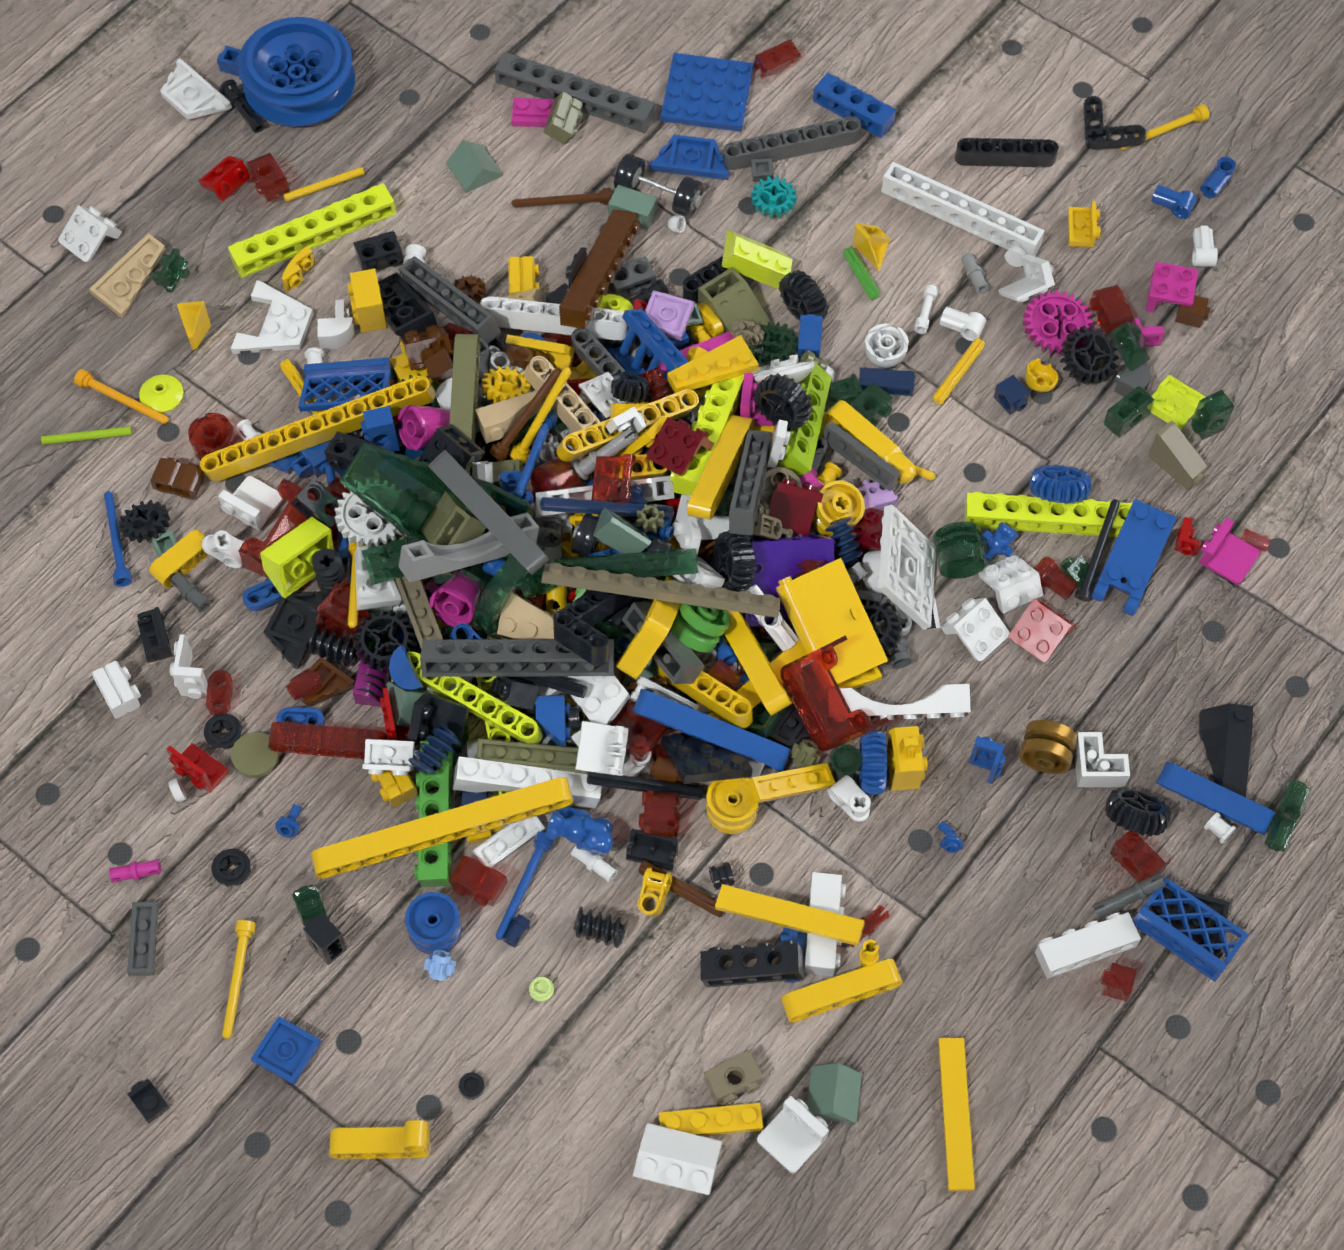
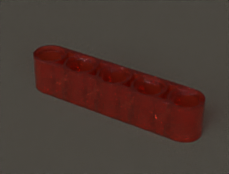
M273 722L270 728L268 748L272 751L365 760L366 739L387 740V734L379 730Z

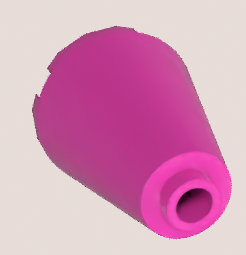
M415 405L403 407L398 416V422L401 421L402 429L398 430L406 448L416 451L427 447L437 428L449 425L450 409Z
M472 565L463 568L434 591L430 598L431 609L434 607L437 612L436 617L439 620L453 627L460 623H470L474 617L485 580V575L479 567Z

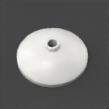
M807 361L761 371L754 374L753 382L759 384L762 379H765L770 374L775 375L779 373L781 376L786 374L788 379L794 378V382L798 383L808 376L815 364L814 361Z

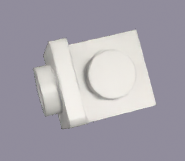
M633 407L613 418L605 427L612 434L617 430L621 433L631 426L635 430L634 433L639 434L646 427L643 415Z

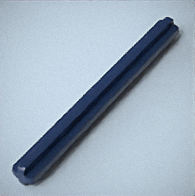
M542 497L540 501L542 511L600 515L605 507L616 515L623 517H637V511H642L644 508V504L555 497ZM657 505L658 512L664 511L665 517L663 519L667 517L673 518L674 508L672 506Z

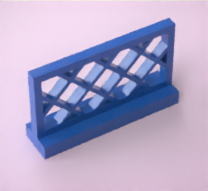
M390 358L304 364L305 380L298 408L300 412L328 410L352 401L349 398L356 393L363 397L389 387L390 381L395 376ZM380 380H382V381L379 382L378 384H376V383L373 382V381H380ZM355 382H360V383H359L358 385H356V386L352 384V383H355ZM331 384H339L336 387L331 386ZM367 385L372 387L365 393L361 391ZM347 386L350 388L345 394L340 393ZM326 388L330 390L323 396L318 394ZM334 395H336L337 397H339V398L336 399L335 401H331V402H328V401H327V400H329L330 398H332ZM313 397L317 399L313 403H306Z
M1165 877L1163 882L1168 889L1174 892L1175 898L1164 899L1163 888L1155 891L1140 909L1133 923L1139 930L1216 982L1249 934ZM1190 903L1193 905L1196 913L1185 914L1183 904ZM1177 904L1180 914L1169 915L1166 905ZM1153 905H1161L1163 915H1156L1148 908ZM1198 918L1201 929H1190L1187 919ZM1204 918H1212L1216 921L1217 927L1206 928ZM1170 920H1182L1184 930L1174 928ZM1225 932H1232L1240 939L1238 942L1227 943ZM1219 933L1222 943L1211 944L1208 934ZM1202 934L1205 944H1197L1193 941L1191 935ZM1212 949H1224L1226 956L1224 962L1214 955Z

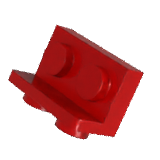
M228 155L203 176L199 183L202 188L214 191L220 201H224L251 177V174L241 159Z

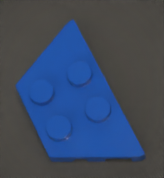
M674 134L669 143L659 151L658 157L654 161L651 160L649 162V170L723 180H728L729 172L724 166V159L718 151L715 139Z

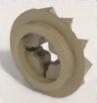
M746 318L744 320L737 319L730 327L731 334L735 338L741 335L747 345H758L764 339L765 332L761 330V326L754 324V321H748Z

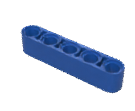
M1166 761L1156 781L1161 787L1213 812H1219L1222 816L1263 835L1266 834L1275 815L1274 811Z

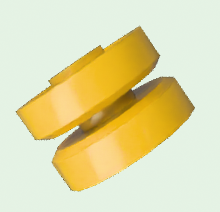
M843 480L832 481L818 491L823 493L821 503L817 502L811 524L820 534L828 537L833 532H825V529L830 526L832 521L851 516L852 519L847 524H854L855 526L863 517L865 510L864 498L860 491L853 484Z
M750 778L713 781L708 787L706 796L707 819L720 832L727 834L742 833L751 828L756 821L759 803L755 802L749 787L748 780Z

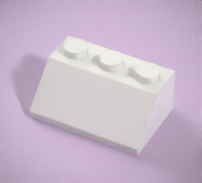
M647 1123L633 1176L709 1195L722 1141Z

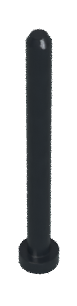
M1116 499L1111 501L1082 586L1075 592L1074 596L1079 600L1090 601L1092 594L1089 591L1120 505Z

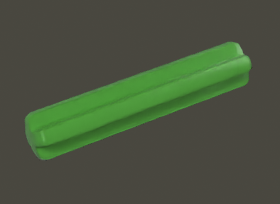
M853 247L844 249L843 255L869 299H878L880 291Z

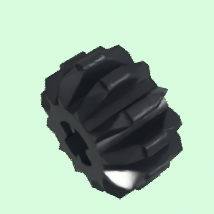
M619 372L616 373L611 382V394L620 401L637 404V402L642 403L649 393V382L645 377H641L640 374Z

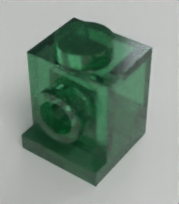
M856 374L830 383L828 392L830 403L835 405L839 400L847 402L850 406L861 403L863 390Z

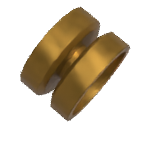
M1033 720L1027 724L1024 735L1025 741L1022 742L1019 759L1027 767L1047 774L1066 773L1071 766L1072 753L1075 750L1078 736L1071 728L1051 720Z

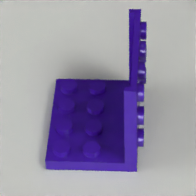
M818 534L792 536L791 538L750 539V542L753 543L752 548L755 551L754 557L756 560L755 578L752 579V586L756 584L764 595L769 594L780 598L776 587L780 586L778 581L791 576L792 580L834 561V538ZM780 599L779 612L787 624H792ZM743 613V617L749 626H761L753 614ZM765 616V623L771 624L774 621V617Z

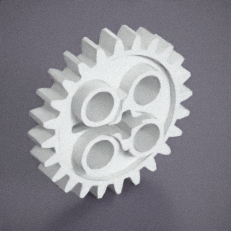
M367 479L364 486L357 482V489L350 486V494L342 493L344 500L337 501L339 507L335 508L337 515L335 520L338 530L342 531L343 538L348 537L350 544L356 541L357 546L360 548L365 543L367 549L371 547V544H375V547L379 549L381 542L388 546V539L395 542V534L403 535L401 528L408 527L407 520H410L408 513L410 508L407 497L403 496L401 489L397 491L395 484L389 487L388 482L385 480L380 485L378 479L375 480L374 484H370L369 479ZM355 515H361L358 518H352ZM378 526L377 529L371 530L372 527Z

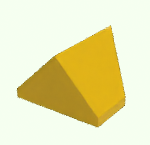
M857 223L854 228L853 245L880 271L891 239L878 226Z
M204 301L177 304L192 350L198 348L211 327Z

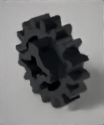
M149 500L147 504L140 501V505H132V510H125L126 516H121L122 522L119 523L125 538L129 537L131 542L137 539L138 543H141L143 539H146L147 542H150L152 537L158 539V533H165L164 527L170 526L169 520L171 518L165 505L161 506L159 501L153 504L152 500Z

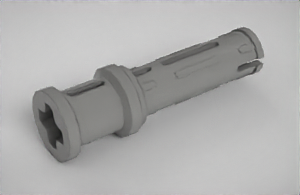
M631 426L628 427V429L598 451H590L589 456L581 462L576 461L573 465L578 475L583 480H587L589 478L588 475L596 469H602L608 459L639 438L637 433L632 434L635 430Z

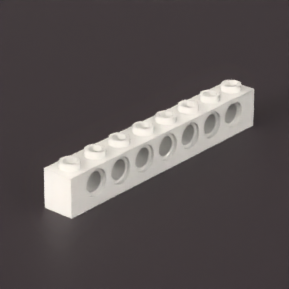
M893 162L883 176L882 193L1007 250L1011 246H1018L1024 249L1027 255L1035 256L1041 247L1045 230Z

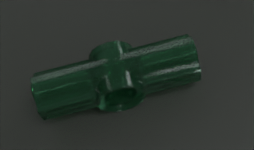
M1292 780L1289 782L1264 842L1268 848L1274 851H1285L1310 791V788L1305 783ZM1283 813L1289 814L1292 819L1286 818Z

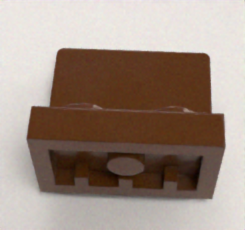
M438 325L426 327V331L417 332V330L404 333L405 336L400 337L405 347L411 371L426 367L424 361L442 349L452 350L447 332Z

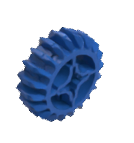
M1040 466L1034 469L1032 477H1030L1031 493L1037 498H1041V500H1048L1057 504L1080 503L1087 499L1091 491L1090 476L1086 472L1080 471L1078 468L1074 469L1071 466Z
M863 731L859 739L860 789L869 795L882 794L885 791L887 781L886 737L882 731Z

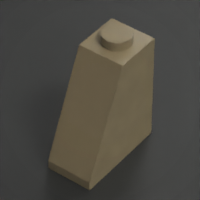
M1170 421L1156 434L1148 457L1185 489L1189 490L1193 485L1198 486L1203 482L1206 477L1204 473L1207 465L1173 421Z

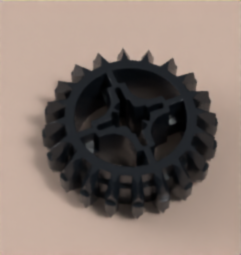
M794 270L781 279L779 282L780 297L783 298V303L786 305L787 310L800 321L801 315L809 314L823 316L822 319L828 314L827 300L824 298V293L821 292L816 281H813L810 275H807L804 271Z
M1082 326L1080 330L1074 329L1072 334L1066 336L1067 341H1063L1061 344L1064 349L1060 350L1059 354L1065 356L1060 359V362L1066 363L1063 370H1070V378L1075 375L1076 382H1080L1083 379L1084 385H1087L1090 381L1092 384L1098 383V380L1102 382L1106 379V376L1109 377L1112 374L1111 369H1115L1117 366L1114 361H1117L1119 356L1113 354L1118 351V348L1112 347L1115 340L1109 341L1107 339L1109 333L1103 335L1102 328H1098L1095 331L1094 326H1090L1088 329L1086 326ZM1079 340H1086L1083 348L1075 349L1076 343ZM1103 361L1099 370L1092 371L1095 362Z
M779 373L775 375L770 374L765 379H762L754 392V401L757 403L756 408L761 410L760 415H764L767 418L766 421L770 420L773 426L777 425L779 420L788 421V431L791 428L797 430L802 425H805L813 412V404L810 402L811 397L806 395L807 390L802 389L800 384L794 382V378L788 379L786 374L783 376Z
M728 530L719 533L715 539L712 564L714 570L725 578L722 588L740 592L748 590L752 586V579L755 578L756 560L754 557L755 551L752 548L753 543L750 542L749 536L729 533Z
M867 600L866 606L863 607L884 653L892 654L891 647L898 648L896 640H901L902 637L900 634L902 631L901 620L896 615L895 610L889 609L886 603L881 605L876 600L871 605ZM884 621L888 623L885 633L882 631Z
M380 610L379 616L375 617V614L371 612V620L363 618L364 626L357 625L356 628L359 633H355L353 636L356 640L353 646L355 649H358L356 655L357 657H362V664L369 663V669L372 670L377 666L378 671L382 672L383 668L387 667L388 672H390L389 663L392 655H384L388 652H394L400 645L405 647L407 653L413 652L412 649L417 648V643L414 641L417 639V636L413 633L414 628L412 624L408 625L409 619L407 617L402 619L401 613L398 612L393 616V611L389 610L387 615H384L383 610ZM386 626V627H385L384 629H382V630H376V629L379 628V627ZM396 629H399L404 634L403 644H400L395 639ZM368 637L376 643L374 654L367 648ZM389 638L390 641L388 643L386 641L385 644L381 643L382 639Z
M1127 787L1123 789L1117 788L1112 790L1105 803L1104 811L1106 816L1110 818V821L1133 833L1158 836L1164 833L1171 820L1170 808L1166 803L1160 801L1158 797L1152 796L1151 793L1143 792V790L1138 791Z

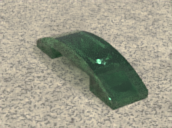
M513 555L491 579L478 603L475 621L486 635L497 631L501 611L513 590L521 588L529 574Z

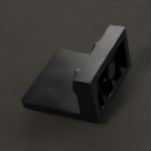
M452 424L437 428L417 462L421 469L449 492L451 490L428 465L444 449L464 470H466L469 463L481 460L485 454L480 447Z
M425 691L414 703L407 741H415L416 747L428 735L434 736L433 729H441L439 723H441L457 736L461 744L458 746L452 743V747L459 749L462 746L469 707Z

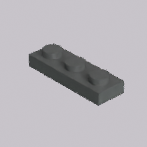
M132 902L127 974L129 976L154 975L158 902Z

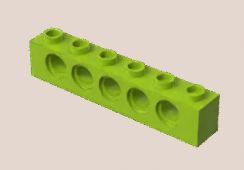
M815 362V366L808 376L797 383L800 384L802 389H806V395L811 397L810 402L813 404V412L805 425H802L797 430L790 429L788 445L783 444L786 447L783 460H778L777 463L779 467L793 471L798 477L811 471L832 378Z

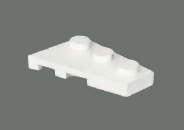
M371 545L369 549L366 546L357 547L355 551L357 610L400 605L402 598L380 547L379 549L375 545Z

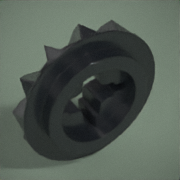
M227 713L217 714L211 717L205 724L204 737L207 743L215 749L223 748L226 750L227 747L234 746L235 742L241 737L242 727L235 716ZM222 724L226 731H229L226 732L224 739L220 734H217L221 732Z
M226 849L214 858L211 866L212 875L218 883L227 887L229 885L238 886L240 882L246 880L247 875L251 872L250 860L241 850ZM229 860L234 866H238L235 868V875H232L230 871H225L228 869Z

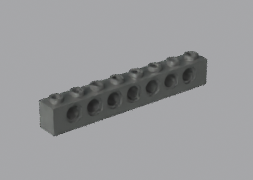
M504 52L495 68V79L498 84L544 99L555 100L561 92H565L572 96V98L582 102L581 112L642 133H646L655 116V102L596 83L590 79L581 78L554 67L540 64L534 60L522 58L516 54Z
M555 639L423 640L420 662L422 677L614 676L615 647L614 639H609L608 662L602 666H594Z

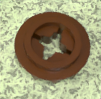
M471 274L470 277L462 275L461 279H455L454 286L476 303L484 298L486 288L485 283L481 281L480 277L475 278ZM466 285L472 288L471 294L465 290Z

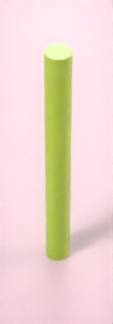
M127 426L41 436L42 445L127 436L132 435V428Z

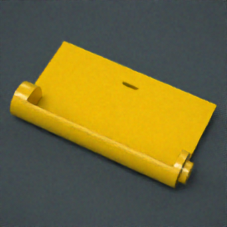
M841 558L792 580L791 576L778 581L780 585L776 587L778 595L822 690L831 688L888 661Z

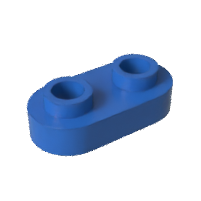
M268 579L248 588L243 594V602L248 610L259 611L279 602L282 596L279 592L273 593L277 589L272 581ZM254 599H259L258 602L252 603Z
M286 707L280 710L276 717L278 727L287 733H317L325 725L322 712L316 708ZM287 720H293L291 724H286ZM313 720L317 721L315 725L309 724Z

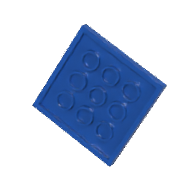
M673 53L661 111V121L742 132L754 63Z

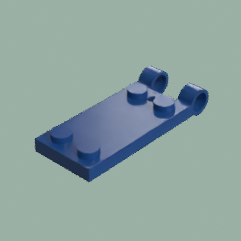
M1134 499L1091 598L1102 602L1109 586L1124 592L1129 597L1122 612L1133 617L1177 517ZM1121 578H1125L1127 582L1122 583Z

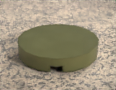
M250 732L241 736L235 742L231 750V760L236 771L245 775V777L261 778L270 774L275 765H277L279 749L275 740L269 735L261 732Z

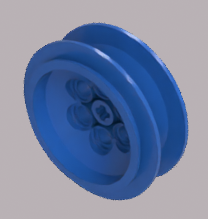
M288 17L270 22L256 30L246 40L238 58L239 75L248 104L259 116L275 124L307 126L327 120L348 103L354 91L356 79L350 46L340 31L318 19Z

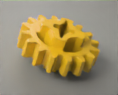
M497 366L496 371L489 369V374L484 373L481 388L482 394L487 395V400L493 399L494 403L529 393L531 384L524 378V372L517 373V368L509 370V366H506L505 369Z

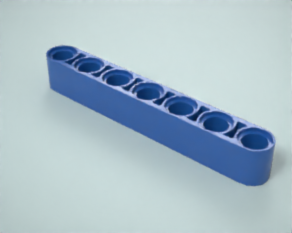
M644 689L640 690L632 711L705 742L744 755L763 764L765 763V766L783 772L791 749Z

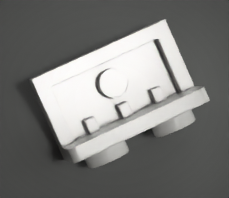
M366 739L365 762L362 765V769H369L368 774H383V770H393L392 775H407V771L414 770L408 759L414 758L415 741Z

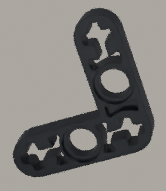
M1090 96L1085 99L1083 104L1085 144L1089 149L1132 147L1142 145L1146 141V130L1141 125L1103 128L1102 100L1097 96ZM1091 105H1095V112L1091 113ZM1091 120L1099 121V123L1094 126L1088 124ZM1114 134H1118L1121 136V138L1118 140L1110 139V137Z

